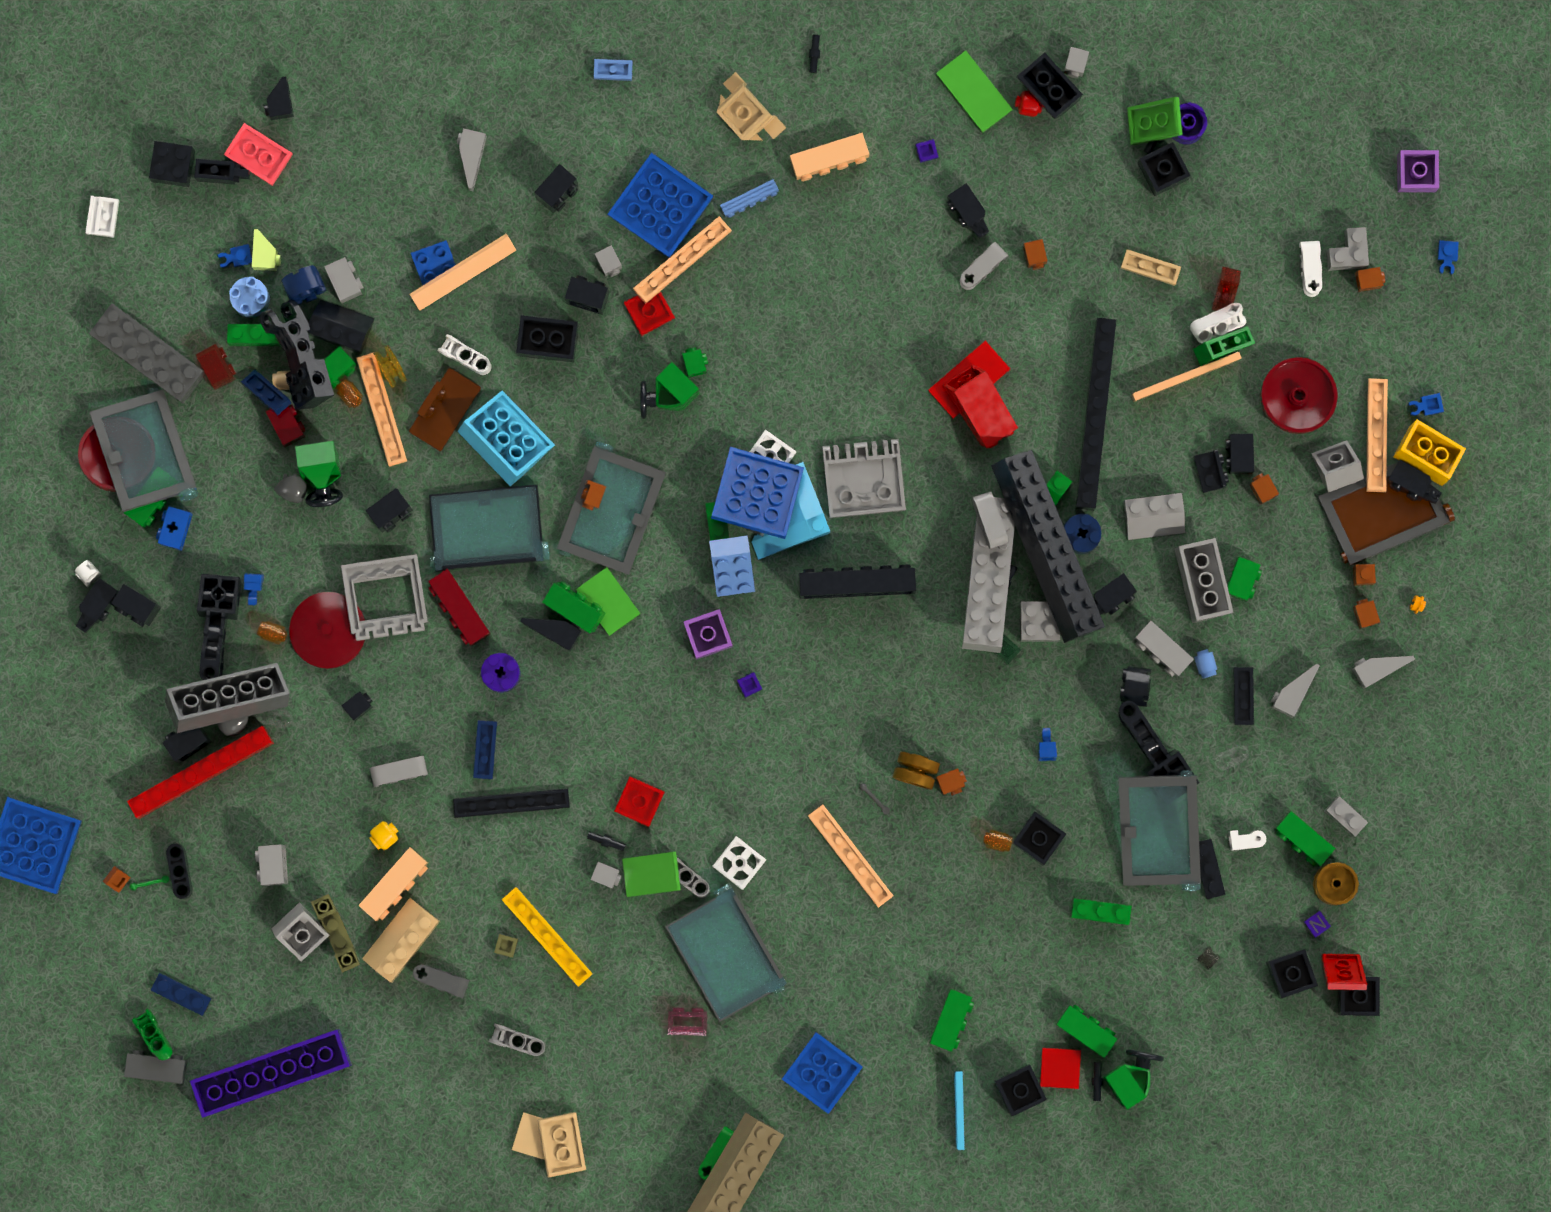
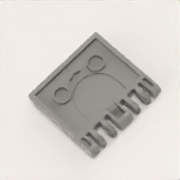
M891 439L892 454H889L888 440H883L884 455H877L876 441H871L873 456L868 455L867 442L854 443L855 458H851L850 444H845L846 459H839L838 445H833L835 460H831L830 446H822L829 518L906 511L899 439Z

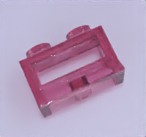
M673 1007L672 1011H668V1035L707 1036V1012H703V1008H692V1012H684V1008ZM673 1016L702 1017V1027L673 1026Z

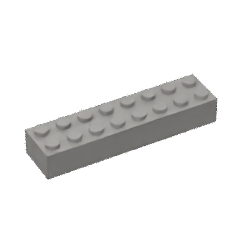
M994 497L1008 537V543L989 549L976 514L962 649L1000 653L1003 642L1015 523L1005 499Z

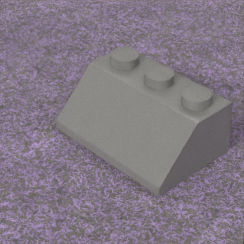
M1182 493L1124 500L1123 506L1128 540L1185 533Z

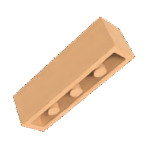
M863 133L792 154L790 155V161L796 180L807 181L814 174L819 173L822 176L830 173V169H845L849 163H864L867 161L866 158H869V151Z
M409 847L359 904V907L375 921L379 919L384 920L390 913L388 911L389 907L392 904L396 906L403 898L401 896L403 891H409L414 886L415 882L413 880L417 875L421 877L427 871L426 865L428 862Z

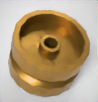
M900 752L897 761L908 768H895L892 778L932 790L935 780L925 775V773L937 774L940 763L929 760V758L921 755Z
M1344 863L1326 864L1314 876V892L1319 900L1326 904H1345L1352 900L1358 891L1359 881L1357 874ZM1335 880L1336 882L1340 883V885L1337 886V888L1333 885V882Z

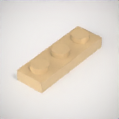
M1126 250L1120 269L1175 286L1181 267Z

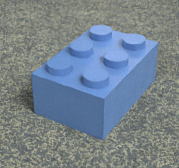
M748 536L709 541L717 597L755 592Z

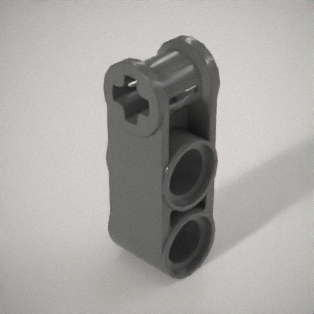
M423 964L416 966L413 970L415 980L460 998H464L470 982L468 979ZM425 968L427 976H423L420 979L417 970Z

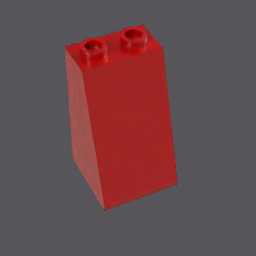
M972 365L942 385L980 445L986 449L996 446L999 440L1011 436L1014 430L1018 429L985 370Z

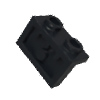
M1218 449L1194 456L1203 493L1223 489L1227 486L1226 483H1229L1227 472H1223L1222 464H1224L1222 453H1218Z

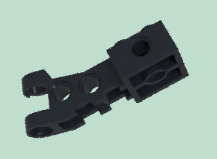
M289 300L282 303L280 308L286 323L280 322L272 309L261 312L259 318L265 332L275 334L286 353L290 371L286 373V381L289 385L295 410L315 408L334 396L325 360H318L314 357L312 349L315 348V345L309 339L307 331L310 330L308 321L295 300Z
M201 574L197 613L199 617H206L199 670L202 680L211 679L208 675L209 668H213L215 671L213 678L223 675L227 620H237L242 586L240 577Z
M1132 701L1123 702L1119 708L1118 717L1151 764L1143 770L1146 776H1195L1178 750L1173 749L1169 753L1167 752L1139 707ZM1129 709L1133 712V715L1126 716L1123 711ZM1187 786L1154 787L1166 804L1171 803L1187 792Z

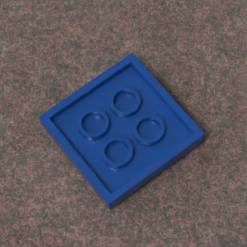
M816 1032L782 1080L829 1114L863 1067Z

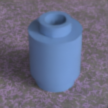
M1208 649L1197 652V656L1194 659L1202 679L1217 675V666L1213 652H1208Z

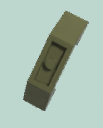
M327 894L312 901L311 903L318 919L321 920L324 929L329 934L328 938L342 973L359 966L360 962L353 943L330 895Z

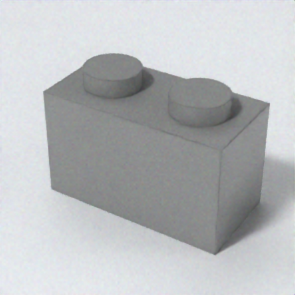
M344 257L324 266L341 303L362 295L360 289L364 287L360 279H355L353 272L356 270L352 261L347 262Z
M1340 796L1336 797L1324 811L1351 837H1356L1368 823Z

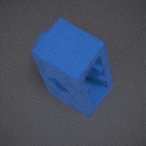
M168 506V509L164 510L162 515V521H164L162 529L159 528L156 535L158 544L182 551L193 514ZM175 523V526L178 527V529L174 530L172 533L169 527L173 526Z

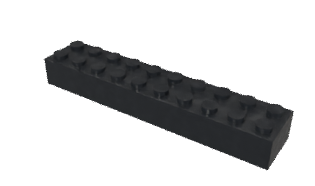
M1029 450L991 465L1064 643L1104 628V622L1033 451Z

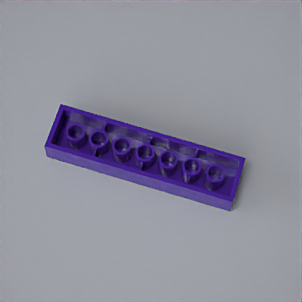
M340 1029L193 1079L190 1083L203 1118L352 1066Z

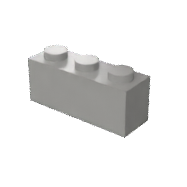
M1152 621L1134 638L1137 641L1135 645L1142 651L1146 649L1151 654L1149 657L1156 664H1163L1165 666L1164 671L1171 677L1174 675L1178 677L1194 660Z

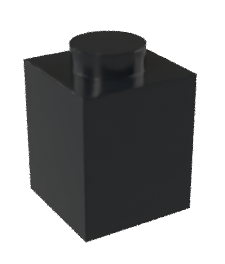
M359 691L341 706L352 720L356 721L373 708L370 704L373 700L367 693L362 694Z

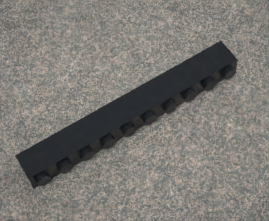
M1098 317L1096 319L1075 509L1091 511L1096 509L1116 329L1115 319Z

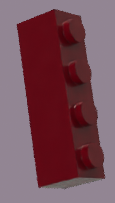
M448 569L428 581L431 585L428 588L434 597L438 595L441 602L438 604L444 613L448 611L452 616L449 620L454 628L459 627L462 634H460V637L465 645L469 643L473 646L491 634Z

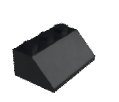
M1043 53L1017 75L1019 81L1054 119L1066 113L1080 101L1083 95L1046 53Z
M320 300L309 321L310 330L307 332L309 336L362 354L375 318Z

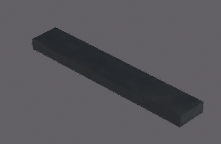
M568 788L453 799L454 818L570 808Z

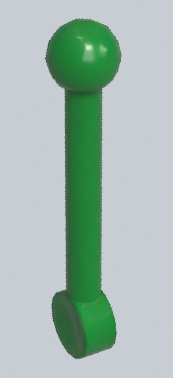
M165 875L161 879L139 884L131 883L130 889L134 891L139 887L160 882L168 883L169 877Z

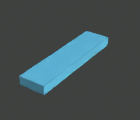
M955 1071L956 1149L965 1150L963 1072Z

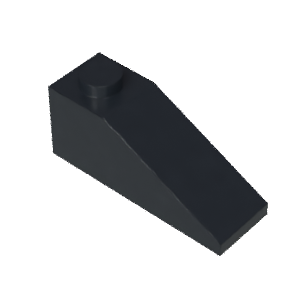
M522 618L520 620L522 624L570 652L582 633L579 629L580 627L571 621L568 623L559 620Z

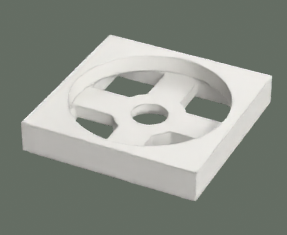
M767 430L763 432L750 451L751 453L756 451L765 457L768 453H772L774 455L773 459L783 461L778 457L777 452L781 447H784L787 455L785 462L787 463L796 454L794 449ZM767 440L775 441L774 445L769 449L764 448L760 443Z
M736 836L713 867L743 890L766 859ZM737 846L746 848L741 855L737 856L730 851L731 848ZM751 854L756 858L755 869L747 864V859ZM724 857L732 862V867L728 872H725L723 869ZM738 859H741L743 861V865L741 867L736 866V861ZM741 870L749 875L748 878L743 880L733 878Z

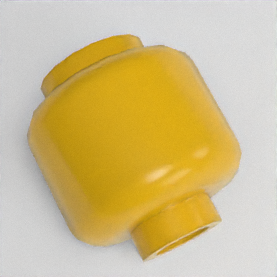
M382 821L370 831L371 837L369 839L378 850L380 848L386 850L397 842L398 836L396 833L399 831L392 822L388 824Z

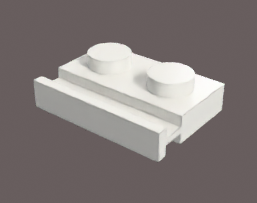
M91 196L86 234L114 238L119 199Z

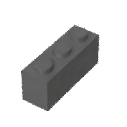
M133 1050L132 1053H127L124 1077L184 1084L187 1060H182L183 1056L171 1055V1058L162 1061L153 1053L152 1056L144 1055V1051Z

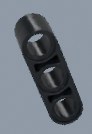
M171 844L166 850L173 893L179 899H187L192 895L193 888L186 850L180 844ZM175 847H179L181 850V854L177 858L172 856V849ZM178 866L184 868V874L181 877L175 874V869ZM181 885H185L188 889L187 894L181 896L178 892Z

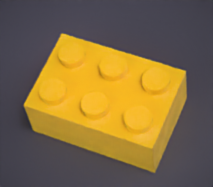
M1416 419L1409 426L1393 457L1429 475L1432 481L1443 486L1450 480L1466 448Z

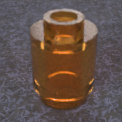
M346 379L337 385V394L348 408H356L363 402L362 393L352 382Z
M262 621L257 635L263 640L279 645L286 640L287 631H285L284 626L270 621Z
M990 829L989 833L985 832L983 843L986 844V848L1000 852H1009L1013 837L1009 836L1008 833Z

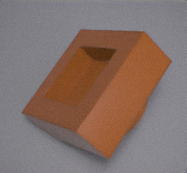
M114 866L103 882L119 893L131 877Z

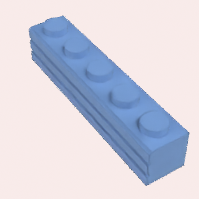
M773 179L721 204L720 207L725 217L728 216L730 218L738 211L739 213L745 211V208L748 206H755L758 201L763 202L767 200L766 197L768 196L773 197L777 195L779 189Z

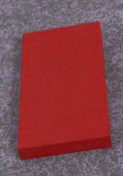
M986 340L928 390L952 419L960 414V412L943 388V384L972 365L985 370L993 384L1010 370L1009 366Z

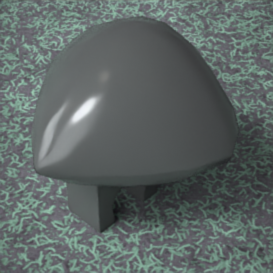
M284 474L283 480L274 487V491L289 502L300 503L306 496L307 485L297 474L288 477L287 474Z
M248 716L217 723V725L226 736H236L243 732L248 722Z

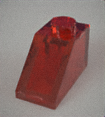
M1222 266L1212 310L1218 311L1234 303L1240 282V270Z

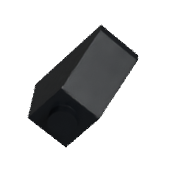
M286 76L280 79L267 97V104L264 105L265 114L270 117L271 121L294 117Z

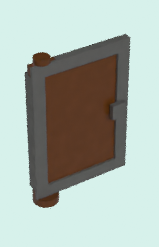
M1398 462L1387 466V481ZM1364 476L1363 480L1318 496L1326 517L1343 552L1340 553L1341 559L1344 564L1349 563L1350 566L1455 521L1450 505L1448 503L1442 505L1440 500L1436 504L1423 499L1421 501H1412L1406 497L1407 494L1404 492L1392 490L1389 484L1386 485V492H1366V476Z

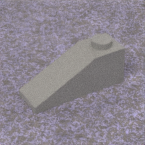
M463 128V132L458 135L457 144H459L469 191H474L487 136L485 133Z
M1414 656L1370 658L1368 660L1362 658L1354 663L1356 667L1352 671L1364 689L1415 660Z
M1315 664L1281 689L1279 693L1275 692L1271 699L1273 703L1272 708L1293 718L1320 665Z

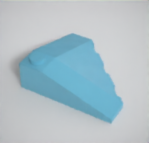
M803 462L796 464L797 466L804 467L786 538L782 539L768 534H764L763 537L758 534L757 536L754 535L752 545L758 560L830 533L824 513Z

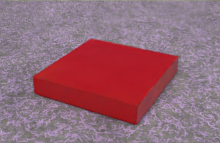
M661 291L646 304L638 295L623 302L641 336L675 319Z
M630 776L614 812L649 827L665 792Z
M1042 1048L1040 1086L1079 1089L1081 1050Z

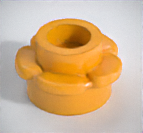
M1414 596L1412 600L1414 604L1410 605V610L1415 611V614L1418 611H1423L1426 605V601H1423L1424 597Z

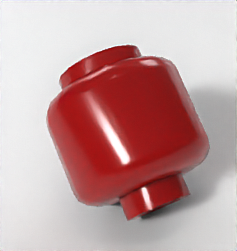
M1024 90L1020 96H1016L1015 107H1018L1020 115L1035 117L1038 113L1041 114L1043 106L1029 91Z

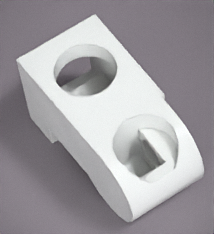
M88 560L81 563L75 569L77 577L86 587L90 586L102 575Z
M1238 830L1228 831L1230 851L1258 848L1266 843V835L1262 831H1254L1247 835H1238Z

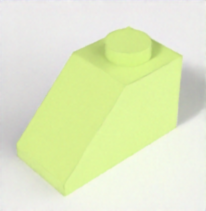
M254 229L252 268L254 270L277 271V266L281 264V255H278L277 250L258 229Z

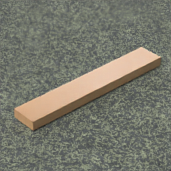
M719 216L636 285L633 291L646 304L732 230Z
M505 234L409 295L420 311L516 251V248L508 235Z
M375 352L357 357L356 359L388 466L391 467L407 462Z
M1239 352L1233 353L1137 391L1131 395L1133 402L1241 359V355Z
M1368 378L1366 492H1386L1388 379Z
M823 804L808 815L809 819L878 908L893 897V894Z

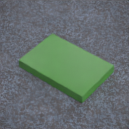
M1179 97L1127 108L1131 145H1139L1182 135Z
M607 567L576 589L577 592L587 597V601L590 603L595 602L603 607L602 611L606 614L600 624L609 636L640 615L638 609Z
M676 852L622 859L627 897L681 890Z

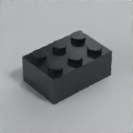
M521 315L516 354L520 357L574 363L579 324L577 321Z

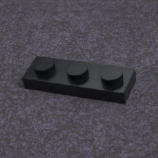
M1234 667V725H1254L1253 667Z
M1212 839L1199 841L1200 876L1206 899L1226 895Z

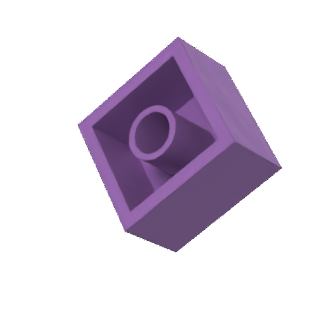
M1400 150L1397 154L1398 192H1436L1439 189V150Z
M720 609L684 621L696 660L733 647Z

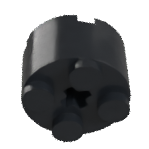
M1131 666L1123 669L1122 680L1125 683V688L1121 687V701H1132L1137 706L1147 707V702L1145 701L1149 699L1151 683L1150 675L1147 674H1151V669Z

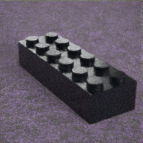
M906 564L899 565V568L892 569L891 565L880 566L879 569L873 570L872 566H864L860 570H853V567H843L841 571H834V568H823L822 572H815L814 569H804L803 573H799L800 599L915 594V568H911V565Z

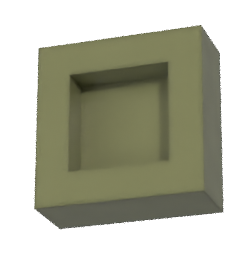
M499 934L494 953L513 958L518 939Z

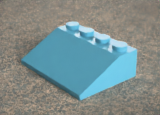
M503 391L466 419L457 431L509 486L520 479L555 446Z

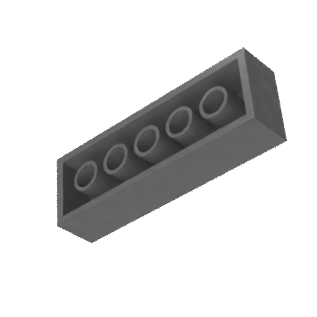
M112 303L89 332L94 339L182 404H184L206 375L202 369Z
M278 663L166 689L165 703L176 732L180 733L288 707L290 693Z

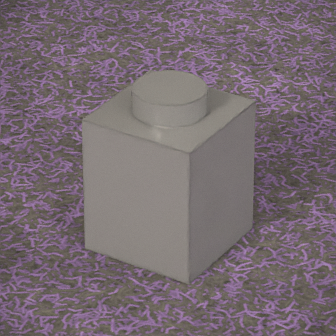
M1074 47L1070 48L1064 72L1068 73L1067 76L1072 78L1083 76L1089 51Z
M612 245L595 253V257L605 277L608 275L614 277L620 273L622 265Z
M598 862L591 880L613 889L614 885L618 886L622 876L619 875L620 870Z

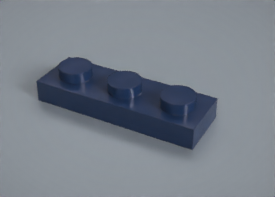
M253 370L241 381L248 391L277 416L291 404L287 396L256 370Z
M478 720L473 778L493 780L497 722Z
M161 973L158 974L151 988V991L202 1016L212 999Z

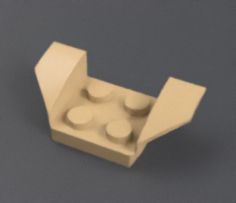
M736 72L723 83L732 94L727 99L720 95V105L718 106L717 113L741 140H762L757 133L763 128L774 139L786 129L784 124L775 115H771L746 88L747 84Z

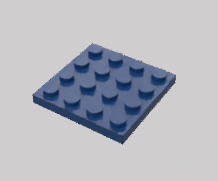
M651 153L607 215L670 258L714 196Z
M730 447L711 519L785 539L804 467Z
M7 797L0 818V876L58 894L82 821Z

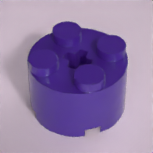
M1191 102L1181 104L1182 135L1172 138L1181 144H1193L1204 134L1207 127V117L1199 105ZM1187 120L1190 121V124H1189L1188 127L1185 126V122H1186Z
M496 653L490 655L484 661L481 668V677L489 689L498 693H504L517 686L521 677V671L513 657L505 653ZM503 668L506 674L498 678L496 671H500Z

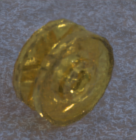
M387 345L384 347L387 356L383 357L378 351L373 354L386 380L394 388L396 387L395 377L398 376L403 383L407 379L395 354Z

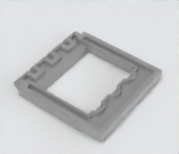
M417 554L341 565L351 634H355L356 641L370 639L369 631H372L373 638L389 636V628H391L392 636L408 633L407 626L409 625L411 633L425 631L424 623L428 621ZM410 575L416 613L359 621L354 583Z

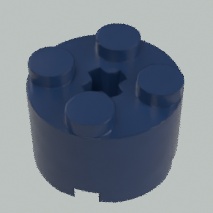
M313 265L298 269V273L294 275L290 273L281 280L289 300H295L298 304L304 300L307 303L316 300V295L327 291L318 269Z
M1088 514L1075 515L1064 525L1076 554H1087L1094 550L1100 542L1101 527L1097 520ZM1079 530L1086 532L1084 539L1081 536H1077Z

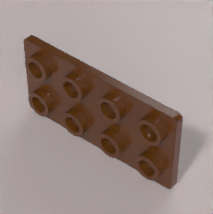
M449 368L442 380L436 382L417 412L419 416L409 432L438 451H442L478 395L481 387Z

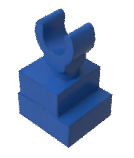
M244 574V590H249L248 605H257V591L262 590L264 574Z
M1042 728L1043 742H1039L1038 745L1039 761H1054L1057 759L1056 742H1051L1050 728Z

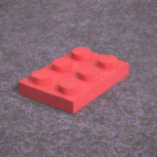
M245 123L224 153L225 157L244 169L250 170L252 174L271 186L274 185L293 155L292 152Z

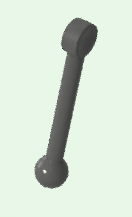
M865 783L860 784V790L865 791L882 809L884 814H889L890 809L885 807L867 789V785Z

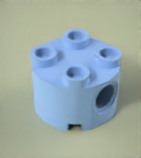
M254 277L239 279L229 291L233 308L242 316L249 318L258 317L269 306L270 295L267 288L260 280Z

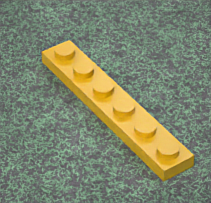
M517 887L502 899L578 987L593 974Z

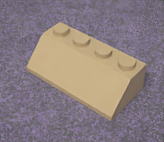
M409 898L362 959L385 979L393 983L440 921Z

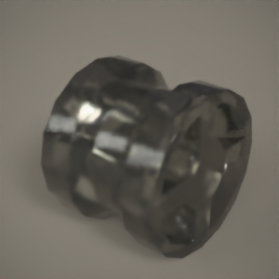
M1209 946L1196 960L1202 962L1204 968L1209 970L1221 956L1215 954Z

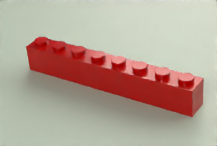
M261 726L127 802L135 817L140 819L273 745L274 742L267 729Z

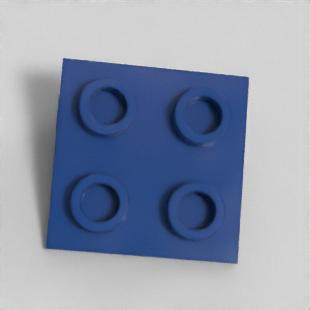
M447 240L411 253L422 285L455 266Z

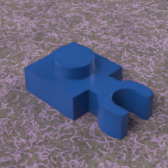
M1439 241L1438 260L1443 261L1439 268L1440 274H1443L1444 267L1450 268V274L1454 273L1455 268L1452 261L1457 262L1459 242Z
M249 244L230 248L231 254H218L219 258L225 257L227 259L224 264H220L221 268L228 267L230 263H233L235 268L252 264Z
M1440 393L1420 397L1421 403L1417 401L1408 403V406L1414 405L1417 408L1416 412L1410 413V416H1416L1421 411H1423L1424 416L1444 412Z

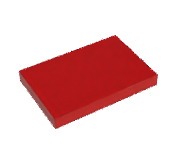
M1321 954V962L1328 990H1367V981L1360 954Z

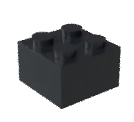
M154 141L149 173L151 182L189 187L195 149L188 145Z
M1174 142L1140 158L1138 161V165L1154 196L1189 180L1191 176Z
M559 164L534 192L535 197L552 213L555 211L560 212L566 205L564 201L568 197L572 198L577 193V178Z
M577 275L576 278L571 276L565 295L566 304L603 315L609 296L608 287H605L606 284L599 281L594 283L588 282L587 278Z
M395 488L365 511L382 533L384 531L388 533L396 527L395 523L400 519L402 522L408 519L413 509L399 490Z
M125 584L122 585L111 603L116 606L114 608L115 611L126 617L128 614L131 615L130 620L142 627L145 624L150 626L161 609V606Z
M201 727L180 733L173 731L164 737L166 740L162 743L173 760L177 763H182L212 741Z
M1033 812L1011 844L1044 866L1066 833L1037 812Z
M1305 949L1266 962L1278 998L1280 999L1318 986Z
M1366 977L1367 990H1338V1015L1380 1016V977Z
M1030 1064L994 1080L1010 1116H1015L1047 1100Z

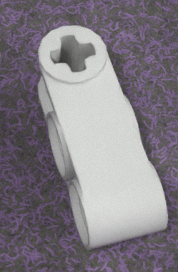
M1300 242L1303 291L1307 296L1315 297L1322 289L1320 242ZM1311 283L1316 287L1314 291L1309 287Z
M1232 303L1227 307L1193 321L1190 325V330L1199 343L1225 335L1246 324V318L1242 314L1243 307L1240 303Z
M447 334L445 336V342L437 350L439 353L459 362L480 375H486L491 371V363L486 356L466 346L451 335ZM470 352V358L462 360V353ZM485 361L487 362L485 369H478V363Z

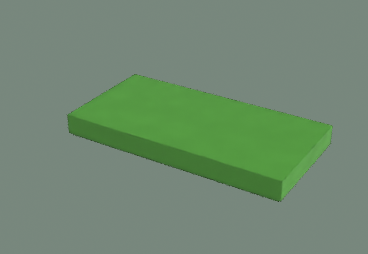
M964 51L936 73L937 77L982 133L1013 110L967 51Z

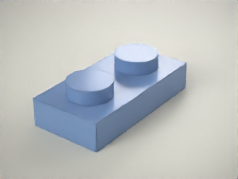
M594 59V79L632 81L633 61Z

